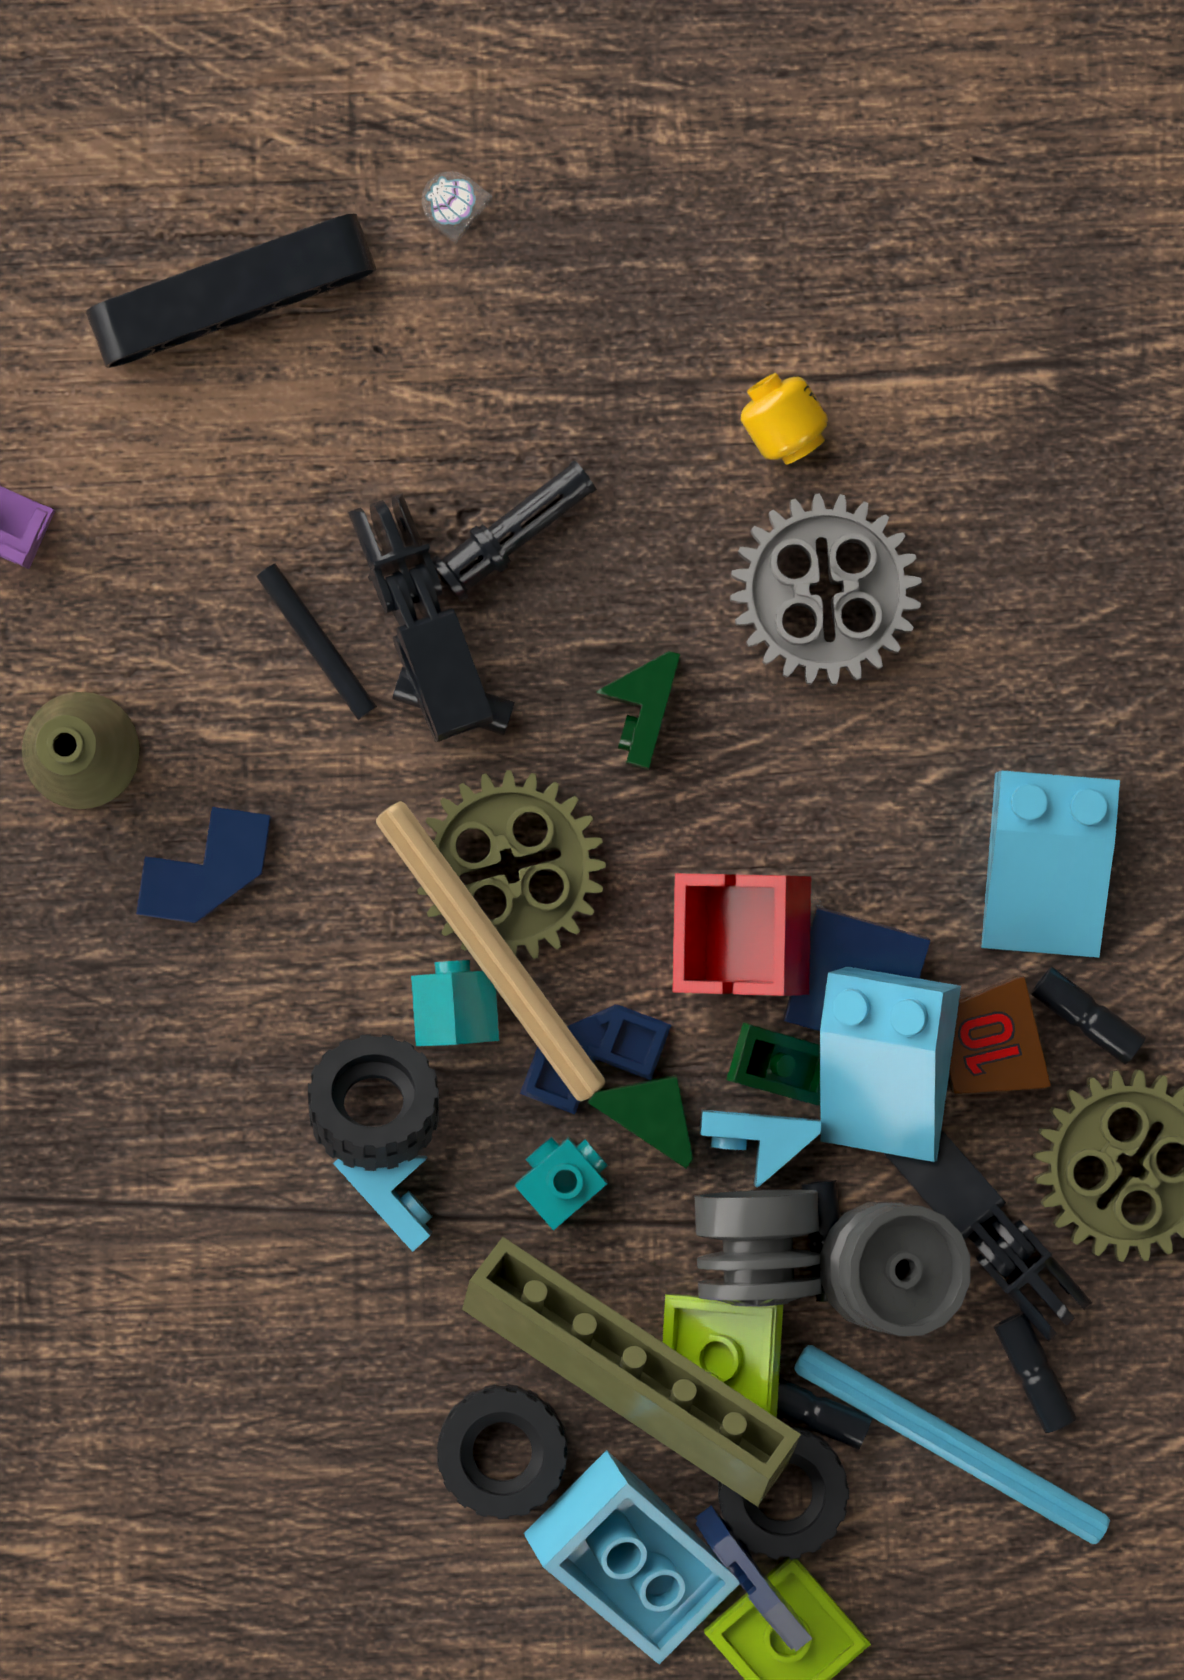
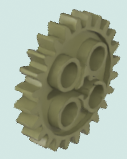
M506 770L502 787L496 788L489 776L482 774V792L474 794L464 783L460 784L459 788L463 802L457 806L450 800L442 798L440 803L448 814L447 818L441 821L436 818L427 817L425 822L437 832L435 840L432 841L458 877L463 873L499 864L502 862L501 852L511 849L516 858H522L552 848L560 849V858L521 869L519 871L520 880L516 883H509L505 875H497L465 885L473 898L476 892L484 886L493 885L504 892L507 900L506 909L500 917L490 921L515 956L517 955L518 945H525L529 954L535 959L539 957V940L545 938L551 946L559 949L561 944L557 930L564 927L576 935L580 932L572 918L576 911L593 915V908L583 900L585 892L600 893L603 891V887L589 880V872L606 868V863L590 859L588 851L603 843L602 838H584L582 831L591 824L593 818L591 815L583 816L576 820L573 818L571 813L578 802L576 796L562 804L555 801L559 788L557 782H553L544 793L536 791L537 778L534 773L529 775L523 787H516L512 771ZM527 813L540 815L545 819L548 827L545 840L535 847L521 845L514 836L513 828L515 822L520 816ZM469 829L484 831L490 839V852L484 860L478 863L464 861L457 851L459 837ZM549 869L561 876L564 890L557 901L551 904H542L532 897L529 884L535 873ZM422 886L417 889L419 895H428ZM434 904L428 910L427 915L428 917L441 915V912ZM448 922L442 930L444 936L454 932ZM462 943L461 949H463L464 951H466L467 948H466L465 945Z
M1136 1069L1131 1077L1130 1085H1124L1122 1076L1117 1070L1110 1071L1108 1088L1103 1089L1094 1077L1087 1078L1089 1091L1087 1097L1083 1098L1079 1093L1071 1089L1066 1091L1068 1100L1073 1107L1069 1112L1055 1107H1051L1049 1110L1060 1123L1057 1130L1040 1128L1038 1131L1043 1138L1052 1142L1050 1150L1033 1152V1157L1048 1163L1049 1171L1035 1176L1034 1182L1042 1185H1051L1053 1189L1051 1193L1047 1194L1040 1201L1043 1207L1060 1205L1062 1210L1056 1216L1053 1224L1057 1228H1061L1072 1222L1075 1223L1076 1226L1070 1240L1074 1244L1078 1245L1089 1235H1092V1253L1094 1255L1100 1256L1108 1244L1111 1243L1114 1245V1254L1118 1261L1124 1262L1130 1246H1135L1141 1260L1149 1261L1150 1244L1155 1242L1169 1255L1173 1253L1170 1236L1176 1233L1184 1239V1165L1177 1173L1164 1175L1158 1169L1156 1155L1163 1145L1170 1142H1177L1184 1150V1086L1179 1087L1169 1096L1166 1094V1076L1159 1075L1151 1087L1148 1088L1146 1087L1144 1072ZM1122 1107L1130 1108L1136 1114L1138 1120L1137 1129L1130 1138L1115 1140L1109 1132L1108 1120L1115 1110ZM1159 1121L1162 1124V1130L1137 1159V1164L1143 1168L1141 1174L1138 1177L1127 1174L1114 1191L1108 1205L1104 1209H1099L1097 1207L1098 1199L1110 1188L1122 1172V1167L1116 1162L1118 1156L1121 1153L1129 1156L1134 1155L1144 1141L1152 1124ZM1088 1155L1096 1156L1102 1163L1103 1176L1095 1186L1081 1188L1075 1182L1073 1176L1076 1162ZM1141 1190L1149 1196L1151 1210L1144 1220L1137 1223L1128 1222L1121 1211L1124 1197L1130 1192Z

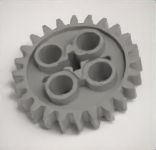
M815 494L811 511L807 512L803 510L801 504L796 499H792L790 501L791 518L785 520L778 512L771 510L768 516L773 530L769 533L762 528L754 526L750 532L759 544L758 548L740 547L738 550V554L750 563L749 569H736L731 572V577L745 583L746 587L745 590L730 595V602L746 604L748 611L735 619L736 626L753 624L756 631L749 637L746 645L752 647L765 642L769 648L764 655L763 664L771 663L778 656L785 659L783 677H789L798 665L805 667L806 684L811 685L818 670H825L830 685L834 686L838 682L840 669L846 667L850 676L857 681L861 679L860 662L864 659L877 670L883 666L882 659L878 653L880 647L893 653H898L901 649L898 642L892 636L894 630L902 633H911L914 628L901 615L903 611L918 610L921 605L917 600L906 596V590L922 583L921 578L904 575L903 570L917 559L916 555H898L895 549L903 541L905 534L901 532L887 538L882 532L887 525L889 517L885 514L871 524L866 520L868 503L865 501L852 514L846 512L845 495H839L832 510L825 509L821 495ZM818 538H824L827 542L829 582L832 585H840L841 593L835 594L831 600L835 629V640L833 642H827L824 639L822 599L819 595H811L809 587L816 586L820 578L816 554V540ZM849 542L857 543L865 549L868 556V565L865 570L852 574L843 571L839 567L836 560V551L842 544ZM788 548H798L804 551L810 562L809 572L798 579L784 576L777 566V556L779 553ZM852 601H861L867 604L874 616L871 628L861 633L847 629L841 618L844 605ZM794 606H802L813 614L815 628L809 636L797 638L786 632L783 627L782 618L787 609Z

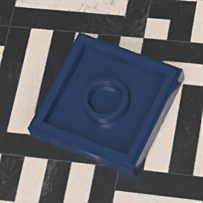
M816 906L810 927L809 995H791L789 997L783 1017L784 1021L820 1031L828 972L844 967H853L919 979L931 940L924 936Z

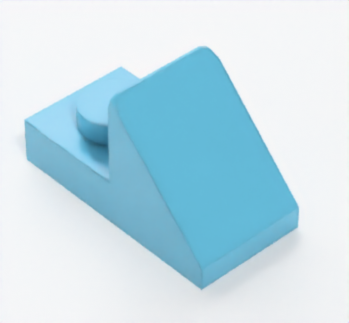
M701 1110L700 1135L712 1136L711 1147L746 1150L747 1139L758 1140L754 1180L756 1188L762 1185L814 1140L821 1131V1121L819 1119Z
M418 1155L409 1162L406 1160L399 1163V1167L387 1169V1167L376 1168V1171H365V1168L357 1166L351 1168L343 1165V1161L337 1159L333 1164L412 1252L430 1237L432 1231L425 1223L432 1218L431 1214L410 1191L400 1197L394 1190L398 1184L427 1159V1156Z

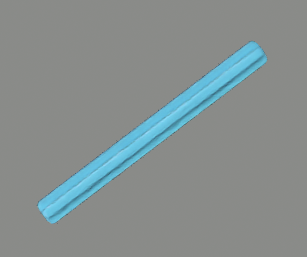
M808 1345L800 1354L794 1369L801 1377L1087 1542L1097 1544L1106 1533L1110 1519L1101 1511L815 1346Z

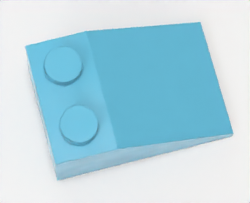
M1003 770L995 773L981 948L1099 958L1116 837L1120 780Z
M844 967L828 972L820 1028L821 1142L931 1162L937 1161L961 986L853 967Z
M607 1450L523 1533L543 1568L658 1664L740 1584L731 1571L723 1565L714 1551L642 1480Z

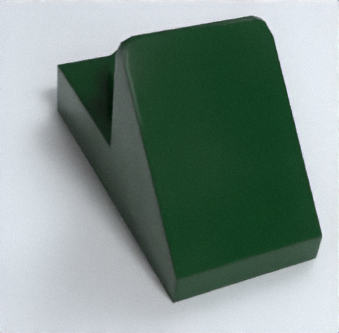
M668 651L596 691L597 696L641 708L639 717L626 716L618 749L629 752L626 760L627 765L649 770L680 657L678 653Z
M743 1023L726 1080L820 1106V1045L759 1026Z

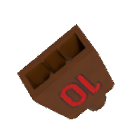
M1024 976L1009 978L959 1000L948 1077L952 1093L1039 1089L1051 1086Z

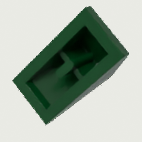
M676 1075L602 1089L589 1098L588 1103L684 1168L687 1169L692 1162L693 1156Z

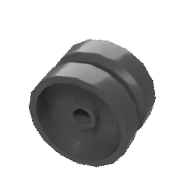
M866 1202L845 1212L829 1230L820 1253L821 1284L830 1305L846 1321L867 1330L884 1332L895 1336H923L944 1326L962 1306L970 1285V1254L961 1232L945 1215L919 1205H905L897 1202Z

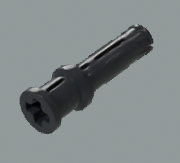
M572 461L569 464L570 466L534 493L527 496L521 503L488 528L483 524L480 527L477 525L469 531L470 538L443 559L438 556L432 559L437 574L461 603L468 598L467 591L494 570L501 573L507 569V564L511 562L510 554L544 528L550 526L556 519L587 495L597 490L589 476L576 461ZM559 495L558 498H556L545 508H543L541 511H539L537 514H535L533 517H531L529 520H527L524 524L521 525V523L525 521L528 517H530L532 514H534L536 511H538L540 508L546 505L549 501H551L553 498ZM510 532V534L507 537L498 542V540H500L502 537H504L506 534Z

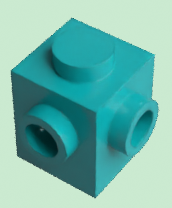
M470 960L434 962L435 974L411 976L416 1046L458 1045L499 1041L496 988L483 971H470Z
M550 1137L525 1159L532 1169L515 1183V1187L554 1231L607 1185V1180L601 1172L608 1164L586 1139L577 1146L570 1137H567L561 1144H558L553 1137Z

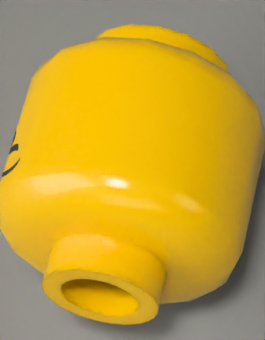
M773 373L747 390L752 400L743 408L741 422L762 456L766 459L775 460L782 458L785 464H790L806 456L825 441L821 433L827 426V414L803 378L791 377L781 381L778 374Z

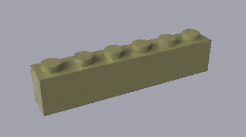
M501 1238L469 1280L462 1308L463 1311L757 1507L789 1463L801 1436L799 1432L506 1238Z

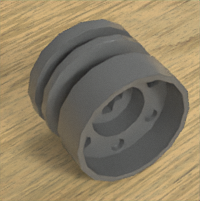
M790 1189L749 1190L694 1195L696 1236L723 1241V1251L706 1254L697 1258L698 1269L724 1270L723 1278L698 1281V1297L700 1299L718 1300L732 1306H773L788 1304L790 1301L801 1297L822 1293L820 1277L794 1275V1268L820 1264L819 1253L793 1248V1237L819 1231L817 1191Z

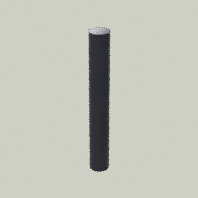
M276 563L256 576L357 720H360L377 708Z

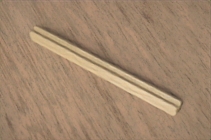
M400 801L384 810L376 819L378 827L575 1099L582 1102L592 1097L594 1093L599 1092L605 1084L602 1074L408 806Z

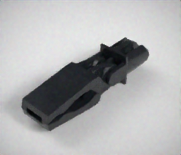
M402 493L392 497V508L406 547H404L387 504L381 500L370 505L371 520L384 556L381 555L364 510L358 508L348 512L370 568L369 582H373L385 613L392 612L400 625L396 628L397 635L393 636L400 661L408 676L434 742H440L452 736L493 723V714L455 611L451 608L441 612L437 596L442 595V586L428 552L430 546L429 544H422ZM414 604H416L423 616L422 619H417Z
M942 1129L938 1157L935 1162L884 1153L932 1210L945 1215L961 1232L963 1239L965 1240L968 1237L981 1253L975 1257L976 1260L1048 1342L1057 1335L1056 1331L1044 1319L1042 1313L1019 1290L1028 1283L1066 1326L1075 1317L1039 1277L1038 1273L1044 1267L1083 1310L1093 1303L1020 1219L1013 1224L1004 1214L1001 1208L1006 1202ZM986 1221L1000 1235L995 1241L981 1226ZM1037 1250L1041 1256L1027 1267L1024 1262ZM1018 1268L1022 1273L1008 1284L1002 1276L1006 1279Z

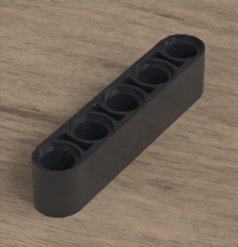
M346 214L108 299L87 309L86 314L105 367L111 368L142 359L355 282L374 273L377 269L357 214Z

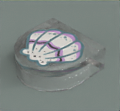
M446 171L436 174L427 182L422 192L421 204L427 220L456 244L492 200V195L468 176L460 172Z

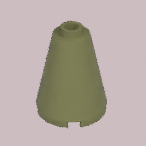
M72 692L50 700L35 713L23 737L22 757L30 781L44 797L67 808L89 809L106 804L126 790L137 772L141 748L135 727L129 716L120 706L110 699L95 693ZM74 736L77 742L76 750L72 755L65 757V745Z

